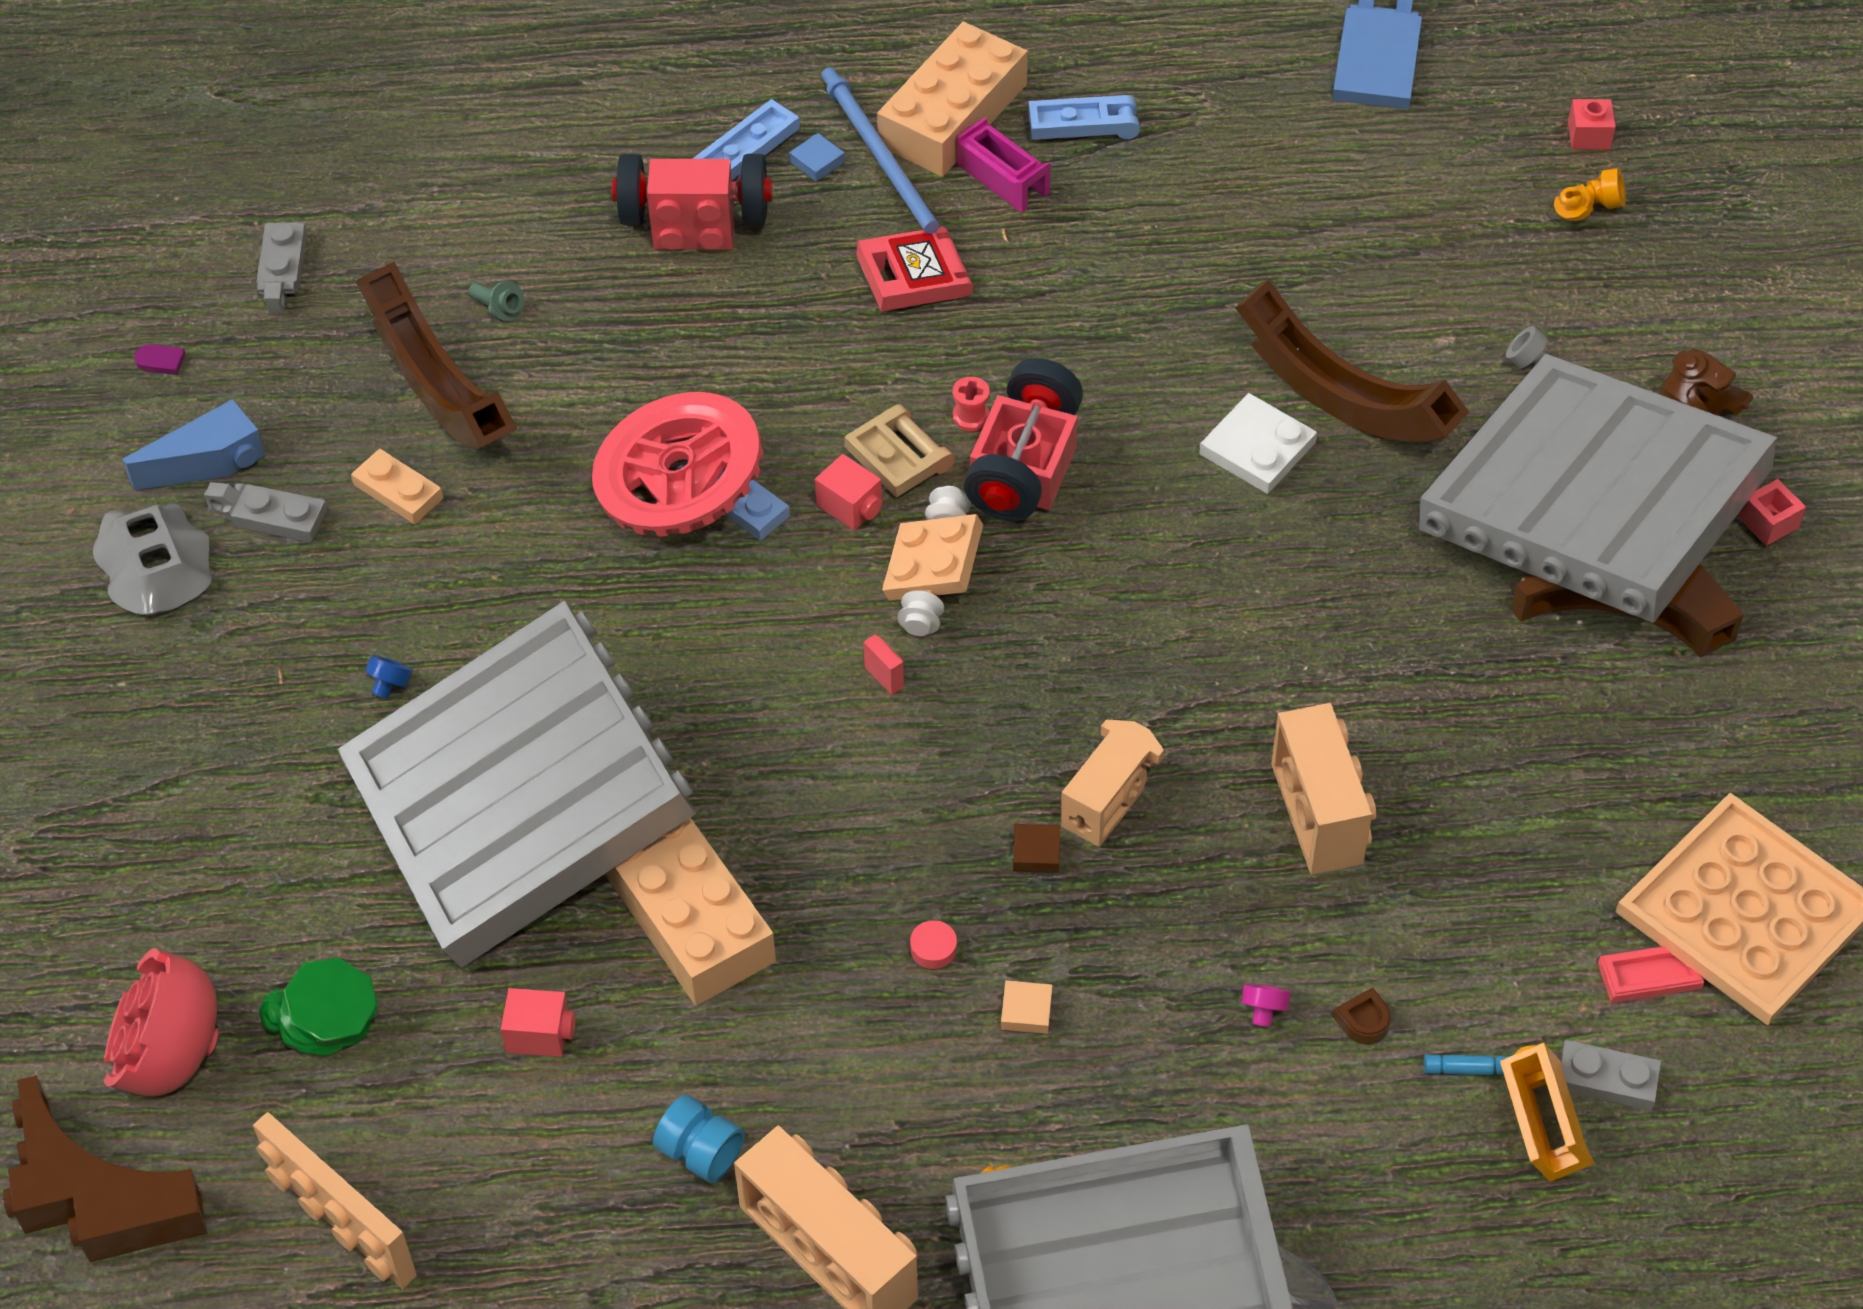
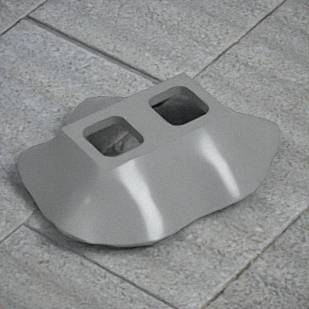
M154 505L130 514L115 510L109 511L103 517L98 537L94 543L93 556L98 566L110 578L108 595L117 605L135 614L150 616L176 609L199 597L207 590L212 581L209 570V537L204 531L194 528L188 522L183 509L179 505ZM150 517L155 519L158 526L156 531L136 538L130 535L128 530L129 524ZM159 548H166L171 559L167 563L152 568H145L140 559L142 554Z

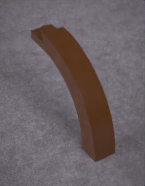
M395 261L355 281L374 316L372 322L393 360L432 416L453 438L469 448L478 449L517 430L499 392L487 393L475 386L446 353L422 315Z
M1269 280L1260 283L1235 307L1257 336L1251 345L1276 374L1313 405L1349 426L1381 438L1403 442H1428L1446 438L1470 413L1445 379L1424 385L1400 384L1368 374L1340 358L1303 325Z

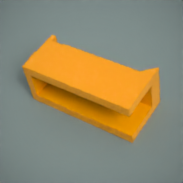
M1545 1043L1520 1048L1513 1056L1501 1060L1500 1064L1530 1162L1550 1182L1594 1165L1595 1163L1589 1153L1562 1071L1561 1066L1563 1065L1559 1058ZM1545 1084L1548 1086L1566 1144L1555 1150H1551L1533 1089Z

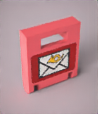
M939 227L932 234H927L924 230L859 240L857 242L856 256L880 311L969 296L973 291V284L970 278H968V273L945 227ZM886 258L896 280L884 282L880 271H884Z

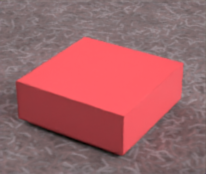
M875 634L863 642L864 665L868 672L891 695L904 688L903 660L880 636Z

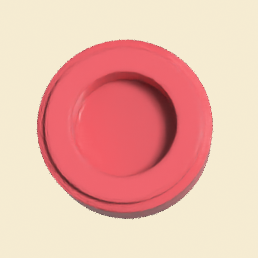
M932 920L921 923L913 930L910 937L911 955L916 963L928 969H939L947 966L953 961L957 952V937L954 930L948 924L941 921Z

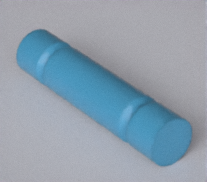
M1425 1054L1424 1073L1440 1074L1442 1072L1443 1074L1493 1075L1495 1073L1496 1075L1504 1076L1500 1061L1510 1056H1497L1494 1058L1493 1056L1444 1055L1441 1057L1440 1055Z

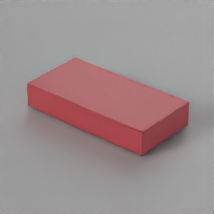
M1665 947L1600 956L1598 960V966L1611 1003L1702 989L1704 985L1703 977L1672 955Z

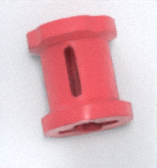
M964 377L953 386V399L957 404L953 410V422L961 430L967 432L978 431L980 428H983L988 418L989 409L985 404L990 397V390L984 380L978 377Z

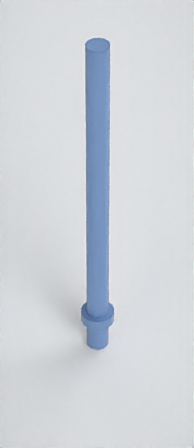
M833 67L824 69L821 77L827 84V93L831 99L839 102L923 230L927 234L936 232L939 228V223L850 93L851 86L848 81L840 77Z

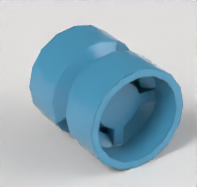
M685 1094L676 1099L661 1118L654 1133L653 1147L672 1160H686V1168L712 1184L720 1180L737 1159L743 1147L745 1131L722 1115L712 1118L711 1109L689 1094Z

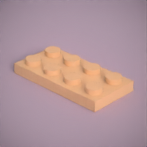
M269 1112L253 1124L260 1143L256 1150L268 1164L265 1173L280 1190L284 1192L288 1188L293 1190L300 1197L298 1198V1203L302 1209L315 1221L323 1217L333 1226L331 1232L344 1248L351 1251L356 1247L366 1256L364 1259L366 1265L380 1280L386 1281L390 1278L403 1289L417 1276L404 1234L395 1224Z

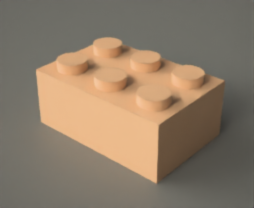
M1331 703L1278 713L1271 762L1310 875L1363 865L1366 847L1372 843L1371 821L1376 819L1374 799L1371 793H1364L1360 783L1362 782V769L1359 759L1356 755L1350 756L1347 748L1348 732L1343 719L1336 718Z

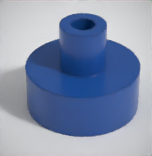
M371 654L365 670L369 675L376 677L372 693L383 698L389 697L393 684L407 687L413 671L412 668L400 662L375 654Z

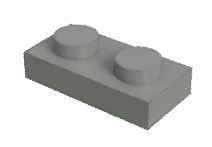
M1565 1040L1560 1061L1563 1065L1561 1067L1569 1093L1652 1111L1656 1098L1661 1060Z

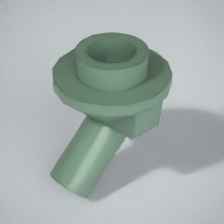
M474 281L468 290V296L489 306L487 312L495 319L513 321L522 313L524 307L523 292L513 282L502 281L496 284L493 289H490Z

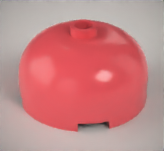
M157 948L149 950L137 965V971L143 973L140 980H136L132 984L129 992L124 991L112 1021L103 1062H114L112 1074L107 1073L104 1079L106 1086L147 1097L168 1094L183 1086L195 1074L205 1055L209 1056L212 1053L218 1038V1029L215 1028L218 1010L217 996L210 977L195 962Z

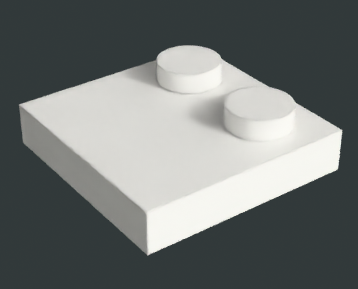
M1248 393L1200 443L1199 454L1268 494L1316 443L1317 432Z

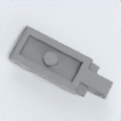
M305 222L265 223L256 283L258 294H264L268 315H284L287 294L299 292L307 240Z
M210 482L204 494L208 510L222 513L224 518L232 521L234 527L306 542L313 541L328 510L326 501L322 499L250 484L244 485L243 483L236 484L233 488L229 484Z

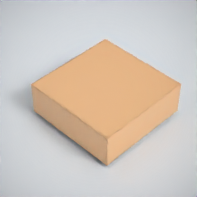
M1005 980L1001 1030L1048 1034L1052 984Z

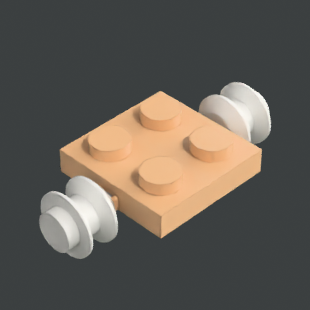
M954 486L939 487L930 493L929 501L931 504L925 511L927 520L900 523L882 588L889 601L902 599L901 604L903 608L898 612L897 620L908 633L915 636L932 634L939 629L940 619L938 617L944 612V604L936 595L966 592L983 523L977 514L966 515L970 510L971 502L961 489Z

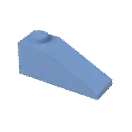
M232 399L126 456L122 460L130 484L136 491L227 477L243 468L251 466L256 461L265 457L258 429Z

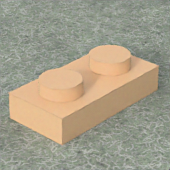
M378 449L351 474L354 486L413 524L420 521L443 499L441 487L381 449Z

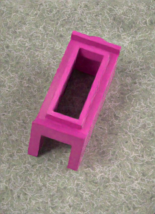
M982 118L956 136L957 165L1019 212L1023 213L1028 209L1029 186L1043 197L1050 194L1051 162L1043 164L989 125L987 118Z

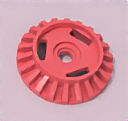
M686 392L663 397L629 414L605 438L593 464V488L604 512L609 518L613 517L617 525L623 529L632 527L635 533L640 535H646L652 530L658 537L668 536L670 533L684 534L715 522L726 513H729L735 508V503L738 499L745 497L751 490L749 481L757 479L760 473L758 462L763 460L764 453L761 446L762 439L751 415L744 407L730 398L707 392ZM681 459L688 460V463L682 469L677 471L668 470L675 461ZM726 468L721 477L718 479L723 469ZM643 484L656 499L657 503L650 504L635 497V489Z

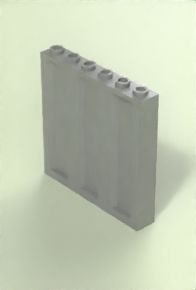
M1545 354L1420 498L1419 530L1654 623L1772 471L1777 437Z
M565 600L337 749L442 950L461 968L696 814L687 799L694 794L692 788L679 770L672 774L668 767V764L674 761L672 755L659 737L655 740L651 739L648 732L654 726L640 705L635 708L631 706L628 700L634 697L635 694L621 673L613 676L609 668L616 663L602 642L595 645L591 637L597 633L594 626L583 611L575 615Z
M1248 1124L957 1177L953 1179L952 1194L945 1196L950 1226L959 1224L962 1243L955 1244L959 1274H969L972 1293L964 1294L966 1309H1293Z

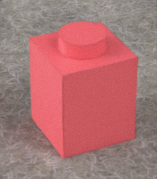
M844 454L838 457L815 478L816 506L854 531L866 520H872L882 507L881 479Z
M508 988L500 1029L506 1053L562 1057L565 1040L573 1039L576 1024L575 1011L568 1010L565 992Z

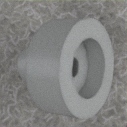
M1529 326L1521 331L1510 343L1506 351V357L1518 368H1524L1531 363L1536 365L1546 354L1543 349L1547 344V337L1535 326Z

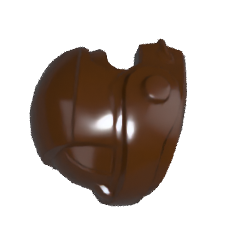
M1691 349L1690 351L1682 350L1671 360L1673 370L1663 382L1660 395L1720 417L1727 416L1730 413L1737 415L1749 408L1748 405L1753 400V395L1734 385L1732 386L1731 382L1736 377V373L1711 355L1697 349Z

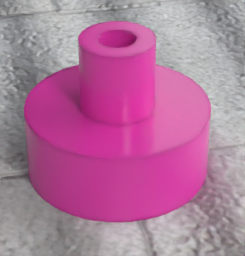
M1244 983L1241 1003L1255 1006L1253 1024L1271 1027L1273 1010H1288L1291 991L1275 986Z

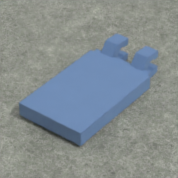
M1359 0L1358 5L1351 4L1350 8H1346L1332 100L1409 109L1422 17L1418 16L1419 12L1411 11L1413 0H1397L1396 9L1374 7L1375 0Z

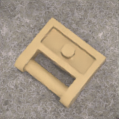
M901 404L889 408L844 436L845 448L868 471L879 477L881 483L896 498L935 473L943 474L947 472L955 462V455L948 448L939 447L911 420V413ZM893 431H900L925 457L921 459Z

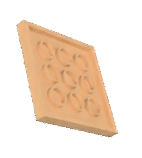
M1729 793L1618 902L1616 913L1660 946L1665 947L1672 955L1688 967H1691L1700 976L1768 1026L1863 927V887L1732 793Z

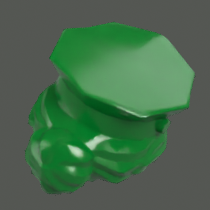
M337 957L303 963L283 991L277 989L264 997L259 1014L261 1024L266 1031L280 1032L283 1043L287 1047L296 1049L304 1054L328 1056L336 1054L345 1046L358 1043L367 1035L371 1026V1019L376 1016L378 1001L371 976Z

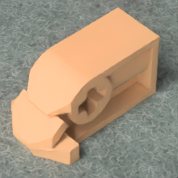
M1105 720L1101 725V735L1105 737L1104 740L1061 793V827L1098 847L1102 845L1142 792L1147 781L1146 766L1151 767L1153 762L1159 765L1163 759L1164 749L1151 730L1135 721Z

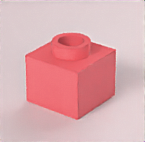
M1572 99L1568 118L1571 149L1611 150L1615 132L1611 99Z
M1776 479L1754 492L1741 509L1738 518L1768 546L1799 529L1806 506L1779 479Z

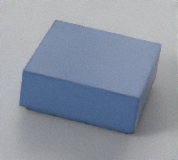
M819 133L789 152L790 162L816 182L845 163L844 152Z

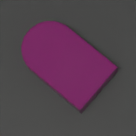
M145 345L135 352L134 359L137 367L142 371L178 375L186 353L184 348Z

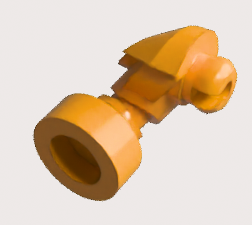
M1621 169L1602 170L1598 179L1587 181V186L1580 184L1579 186L1565 188L1554 201L1557 214L1567 221H1584L1589 219L1595 202L1601 203L1607 209L1625 207L1626 192Z

